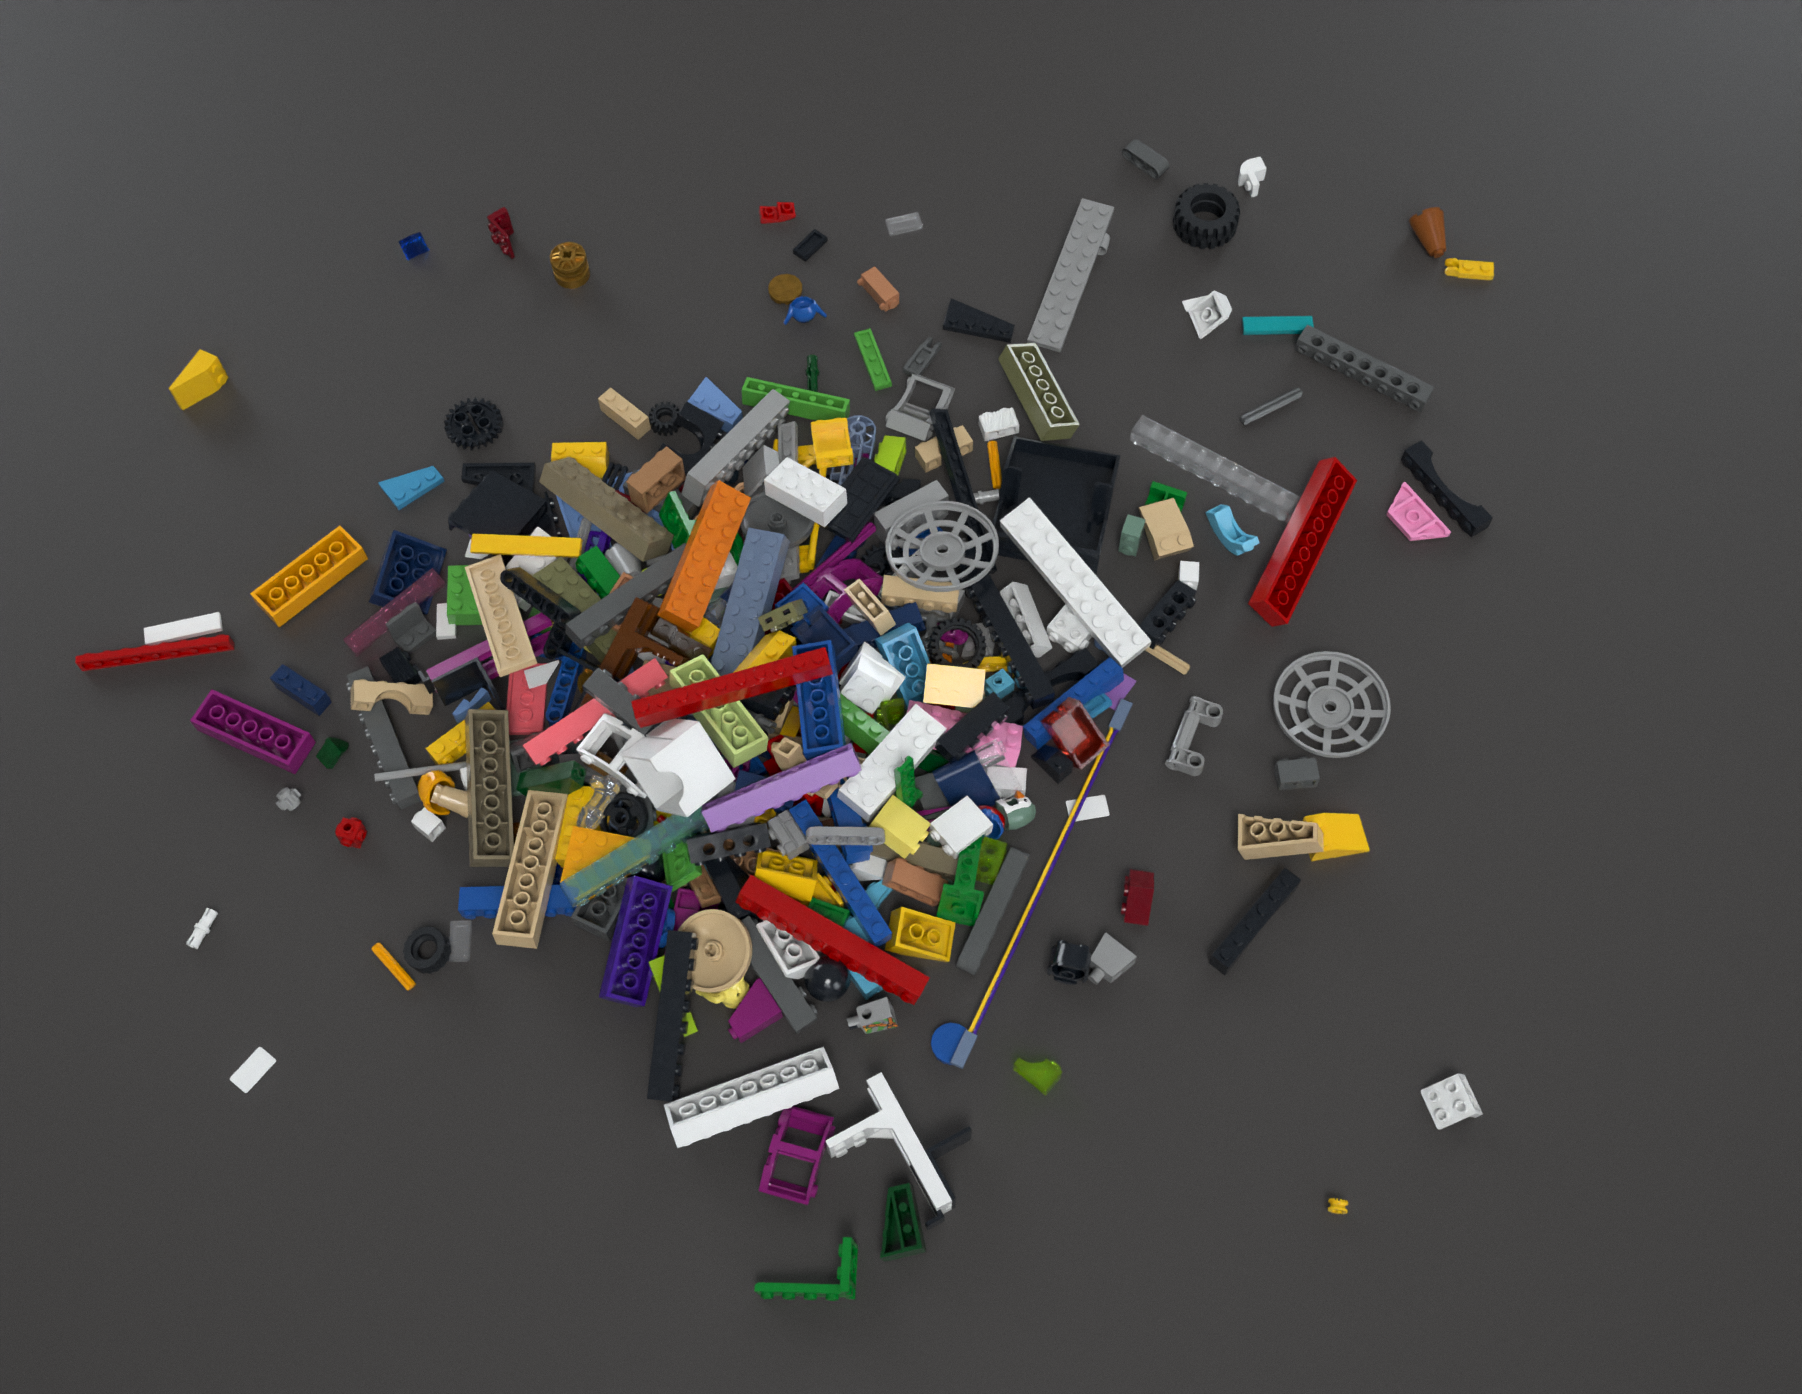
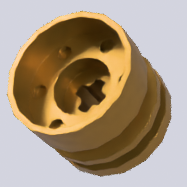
M564 242L553 248L550 254V262L556 282L568 289L583 286L590 277L587 257L583 247L575 242Z

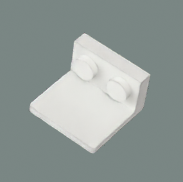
M1455 1074L1421 1090L1423 1099L1439 1130L1468 1117L1476 1118L1483 1115L1466 1076L1463 1074Z

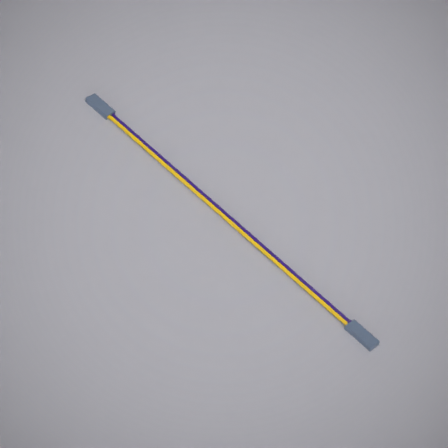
M1120 700L1108 726L1109 732L975 1018L969 1030H965L950 1064L958 1068H964L978 1038L977 1031L1116 733H1120L1133 705L1129 701Z

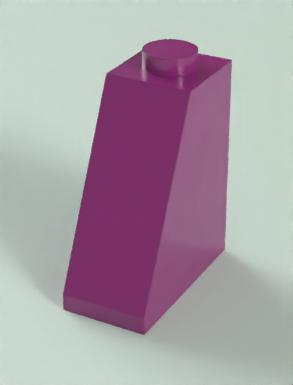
M760 978L755 981L728 1020L730 1026L728 1032L733 1040L738 1039L740 1044L783 1017L782 1011Z

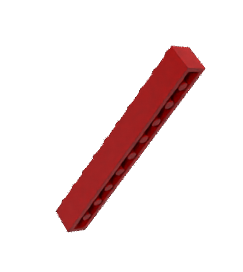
M826 647L631 702L635 719L639 727L643 728L832 675L833 672Z
M750 875L735 901L741 908L755 913L762 920L769 921L779 930L788 932L796 940L807 943L814 950L821 951L837 962L840 960L850 971L859 973L869 982L878 984L885 991L899 996L906 1003L915 1005L930 978L753 875Z

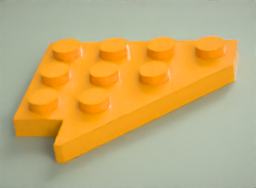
M573 826L560 886L580 889L576 906H581L648 863L653 841Z

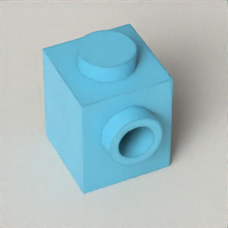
M1002 668L985 680V694L988 696L994 692L1002 699L1014 691L1015 682Z

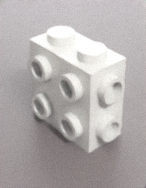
M1066 604L1049 623L1046 631L1048 638L1052 642L1059 643L1070 653L1087 648L1089 640L1093 637Z

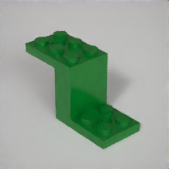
M676 491L668 492L659 517L664 527L674 535L672 544L676 549L684 543L687 544L696 520H689V515L685 512L681 499ZM738 532L730 549V553L737 566L744 546L743 539L739 536Z

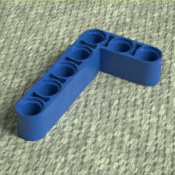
M535 634L534 636H532L531 640L542 634ZM572 642L569 652L574 653L580 650L575 654L586 659L585 649H580ZM544 653L539 655V657L547 658ZM566 656L555 659L561 660L562 663L546 711V719L549 726L556 724L569 715L578 686V677L584 667ZM555 717H560L558 720L553 721Z

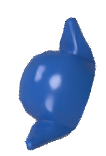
M800 296L790 304L783 323L786 325L791 317L798 322L806 323L813 320L816 312L825 318L827 314L823 312L815 300L806 296Z

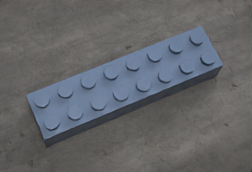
M748 528L711 660V665L720 676L733 673L765 635L758 617L770 612L773 606L790 540L784 534Z

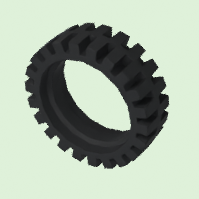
M964 618L947 619L940 623L933 631L928 643V653L931 655V661L940 665L977 668L985 656V649L987 647L985 636H982V630H978V626L975 623L972 625L970 620L964 621ZM950 630L966 632L975 643L974 657L965 664L948 662L939 650V641L944 633Z

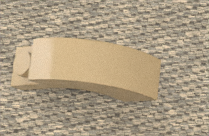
M786 737L772 750L774 758L782 771L807 761L803 755L801 745ZM838 783L825 785L819 791L807 794L810 796L816 794L827 800L838 787Z

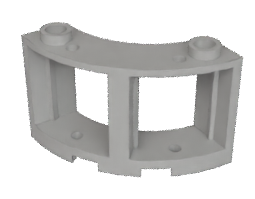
M912 374L907 380V388L901 400L886 415V427L927 441L933 435L931 431L934 430L929 414L930 411L908 403L916 382L920 381L943 390L935 409H948L955 388L918 374Z

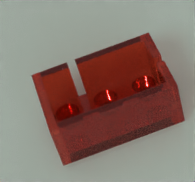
M1068 697L1057 707V712L1053 710L1040 722L1057 747L1073 762V767L1082 770L1109 746V743L1081 701Z

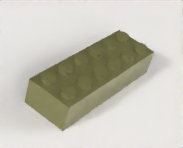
M1037 344L1006 345L998 360L1040 440L1071 439L1080 424Z
M562 556L532 575L578 608L581 613L601 600ZM612 629L606 635H600L590 646H586L601 664L617 634Z

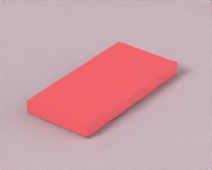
M538 663L509 674L506 704L509 735H530L544 731L548 682L529 689L524 670L547 663Z

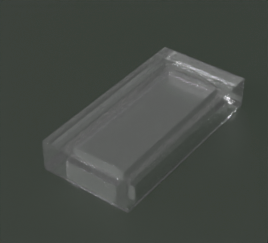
M918 212L885 219L890 236L922 229V222Z
M471 920L451 921L449 942L452 946V952L449 956V962L470 961Z

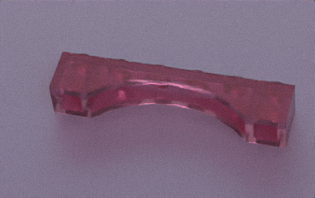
M432 568L344 638V643L357 657L388 630L386 623L392 617L397 616L406 606L414 602L420 605L431 598L445 586L444 580Z

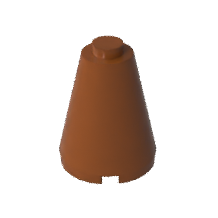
M1432 207L1422 210L1423 214L1417 216V213L1409 219V223L1429 256L1439 258L1446 251L1444 212L1442 209L1440 210V207Z

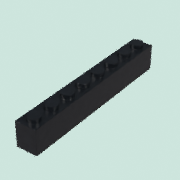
M668 930L647 1099L673 1102L680 1096L681 1087L678 1085L679 1076L681 1077L683 1073V1064L680 1063L681 1055H684L686 1050V1043L683 1042L684 1034L688 1032L686 1015L691 1009V1001L688 1000L689 992H692L694 985L691 975L692 971H695L696 968L694 951L698 949L699 939L696 938V934L693 932Z

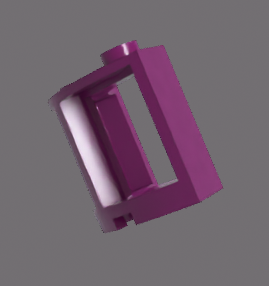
M847 559L840 561L839 565L833 568H826L817 575L818 579L813 585H808V587L821 600L831 588L840 595L827 611L838 624L844 613L853 605L844 591L848 586L842 581L860 579L874 595H878L884 578L860 559Z
M794 1106L783 1109L778 1120L776 1133L773 1134L768 1150L772 1154H769L766 1165H764L759 1191L808 1205L811 1197L815 1198L818 1185L815 1183L826 1148V1140L834 1136L836 1129L833 1126L834 1117ZM792 1127L823 1136L818 1151L783 1142L788 1128ZM779 1154L814 1163L808 1188L773 1178Z

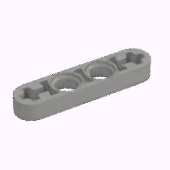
M815 826L806 830V842L813 845H881L885 842V830L878 827Z

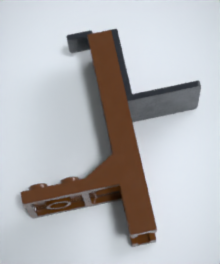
M638 597L634 599L600 667L575 653L562 649L559 651L560 654L592 670L593 673L597 668L602 671L606 669L613 675L612 679L617 683L627 677L639 653L652 652L653 655L667 660L668 663L676 667L691 660L648 637L658 617L657 614L660 608ZM583 690L573 712L592 700L593 697Z

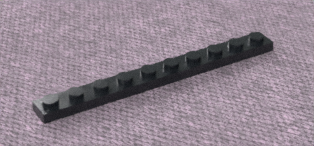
M933 408L929 414L956 502L967 504L978 510L948 410ZM968 516L964 525L972 529L978 538L985 535L984 526L975 518ZM966 534L968 541H971L972 538L968 534ZM986 541L981 544V561L990 562L992 552L986 550ZM995 564L988 572L989 574H994L997 571Z

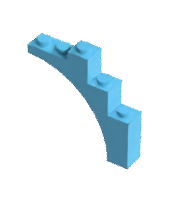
M883 880L871 883L866 888L867 890H865L877 910L890 892L893 891V889L882 885ZM850 916L844 928L869 942L855 918ZM850 971L852 982L865 1000L883 990V987L874 982H869L859 973Z

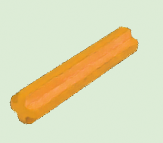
M994 440L987 443L992 485L994 489H1001L1002 475L997 442Z
M376 943L371 948L374 954L406 990L409 991L416 985L414 980L381 943Z

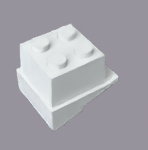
M864 642L841 675L839 681L841 685L840 693L858 707L873 714L877 707L883 710L905 680V676L884 660L879 652Z

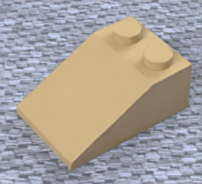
M1174 498L1138 508L1141 518L1146 519L1144 528L1154 560L1187 552L1194 547L1188 526Z

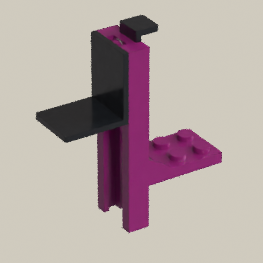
M543 613L523 621L528 637L553 625L551 620ZM550 631L530 640L535 657L544 653V645ZM488 640L427 669L426 672L429 676L425 678L421 670L418 671L428 693L431 694L436 691L444 706L487 685L499 708L505 710L491 682L492 679L499 676L494 659L484 664L480 663V661L492 656Z

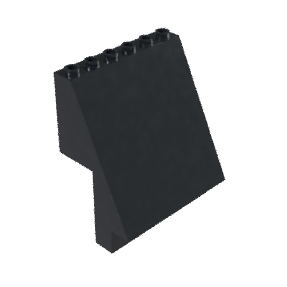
M1014 436L1003 469L1000 498L992 521L999 539L998 556L1029 561L1000 527V520L1030 497L1093 573L1097 574L1121 455ZM991 539L987 541L986 550L991 551L993 554V542Z

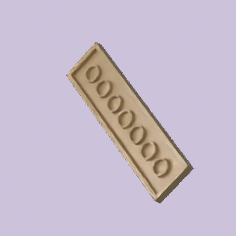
M501 554L466 566L465 570L499 676L502 677L538 664L514 592L501 583L500 574L506 570Z

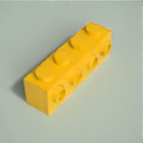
M489 702L479 708L481 710H496ZM465 719L426 748L430 758L436 765L454 763L466 754Z

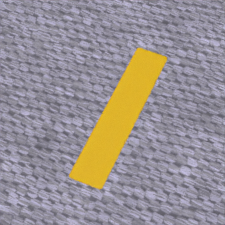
M792 706L780 734L795 737L800 728L799 707Z

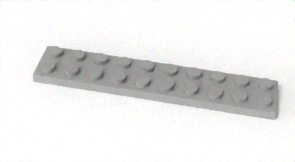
M1084 198L1081 199L1027 343H1036L1039 347L1061 353L1114 213L1113 206Z

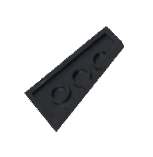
M952 298L943 324V330L1011 343L1015 328L1014 324Z

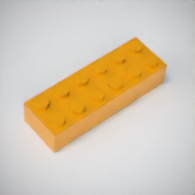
M339 525L250 594L266 615L278 627H281L368 560V557L363 548Z

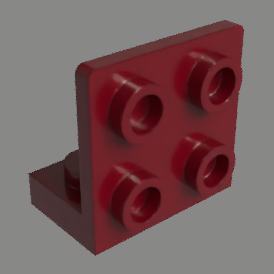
M502 207L487 216L489 222L487 226L492 233V241L496 245L499 244L504 255H508L513 259L515 256L509 236L514 231L508 210Z

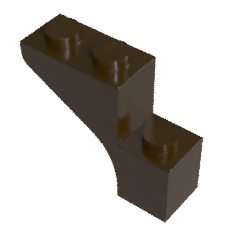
M659 616L650 631L651 635L668 643L670 649L691 660L702 654L708 658L712 651L710 646L687 633L679 626Z

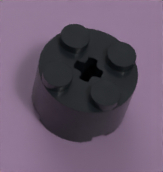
M1065 940L1057 941V944L1051 948L1047 974L1049 976L1052 974L1055 981L1064 984L1077 985V981L1081 980L1082 983H1085L1088 980L1091 963L1089 947L1083 944H1069Z

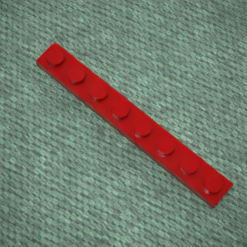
M220 634L215 637H199L194 640H180L172 643L163 642L158 645H142L136 648H122L115 651L105 650L94 654L85 653L76 656L75 663L82 671L231 651L234 650V642L229 635Z

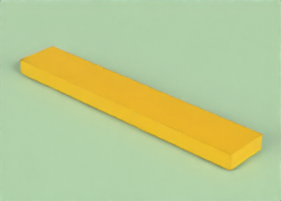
M472 534L470 552L474 554L578 558L581 555L583 540L581 538Z

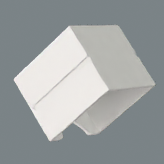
M683 719L664 721L649 732L646 738L640 739L621 754V757L656 810L683 817L690 816L736 779L699 721Z

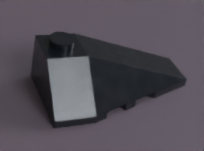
M713 848L705 851L704 853L712 852ZM726 856V860L715 862L714 859L707 860L705 866L727 912L740 920L748 916L751 918L756 916L755 913L741 908L735 902L749 876L729 856Z

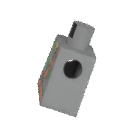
M887 997L858 1006L856 1008L858 1015L847 1018L850 1030L861 1027L865 1034L898 1027L894 1007Z

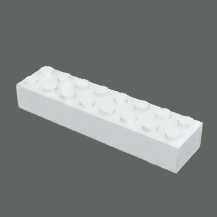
M824 1047L664 1104L675 1143L677 1148L688 1146L701 1139L710 1138L717 1133L729 1131L736 1126L750 1123L755 1119L770 1116L774 1112L791 1108L793 1105L810 1101L823 1094H829L839 1089L827 1053Z

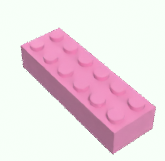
M909 700L906 712L907 714L917 704L947 728L946 732L968 714ZM1003 722L1001 725L997 723L989 736L986 737L984 735L979 739L980 743L974 749L969 748L966 753L976 750L982 761L1015 767L1021 748L1023 726Z

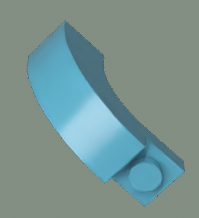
M1220 504L1206 512L1214 533L1225 548L1234 555L1238 556L1244 552L1251 551L1255 545L1260 543L1257 536L1246 534L1240 529L1233 517L1230 506Z

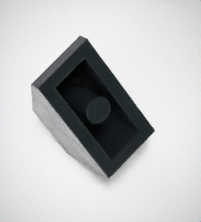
M1044 745L1031 756L1057 784L1072 773L1073 762L1060 749Z

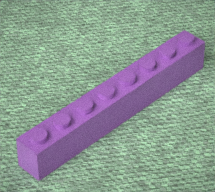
M849 743L702 805L701 812L711 833L715 831L721 832L731 824H741L748 817L753 815L755 817L765 813V810L772 807L773 809L779 808L784 805V802L789 800L796 801L806 793L819 791L825 785L837 784L840 779L847 776L848 778L854 777L862 770L861 764L852 743Z

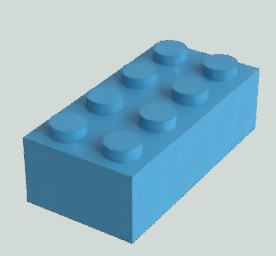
M906 623L876 638L875 642L882 658L905 676V680L897 689L896 694L901 706L907 710L909 700L923 703L927 663H930L917 628L910 623Z

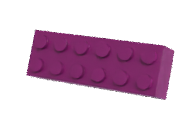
M212 689L190 720L197 731L293 774H296L316 743L309 732Z

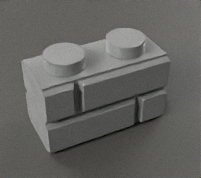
M788 810L767 822L769 837L772 841L776 839L779 844L777 849L782 856L786 855L791 860L810 848L809 843L806 842V837Z

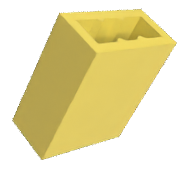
M892 795L868 827L884 829V844L905 859L909 853L914 855L920 847L918 844L919 840L923 842L928 836L929 832L927 829L930 823L896 796Z

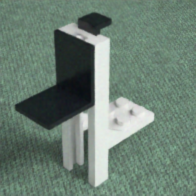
M881 1072L866 1080L869 1086L867 1091L878 1113L826 1140L827 1151L831 1158L834 1156L839 1158L848 1152L847 1149L853 1146L857 1148L865 1144L868 1138L894 1139L936 1216L925 1223L926 1229L930 1230L945 1221L943 1214L955 1208L956 1198L935 1159L970 1141L972 1129L968 1126L924 1150Z

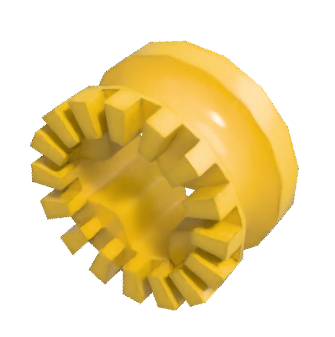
M1330 1198L1328 1200V1203H1330V1207H1328L1329 1212L1335 1214L1348 1213V1210L1345 1208L1348 1205V1201L1342 1199L1338 1201V1198Z

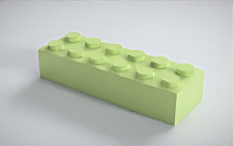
M702 654L670 670L669 684L673 689L716 678L720 675ZM740 701L693 713V716L700 722L706 733L733 768L767 751L768 736Z

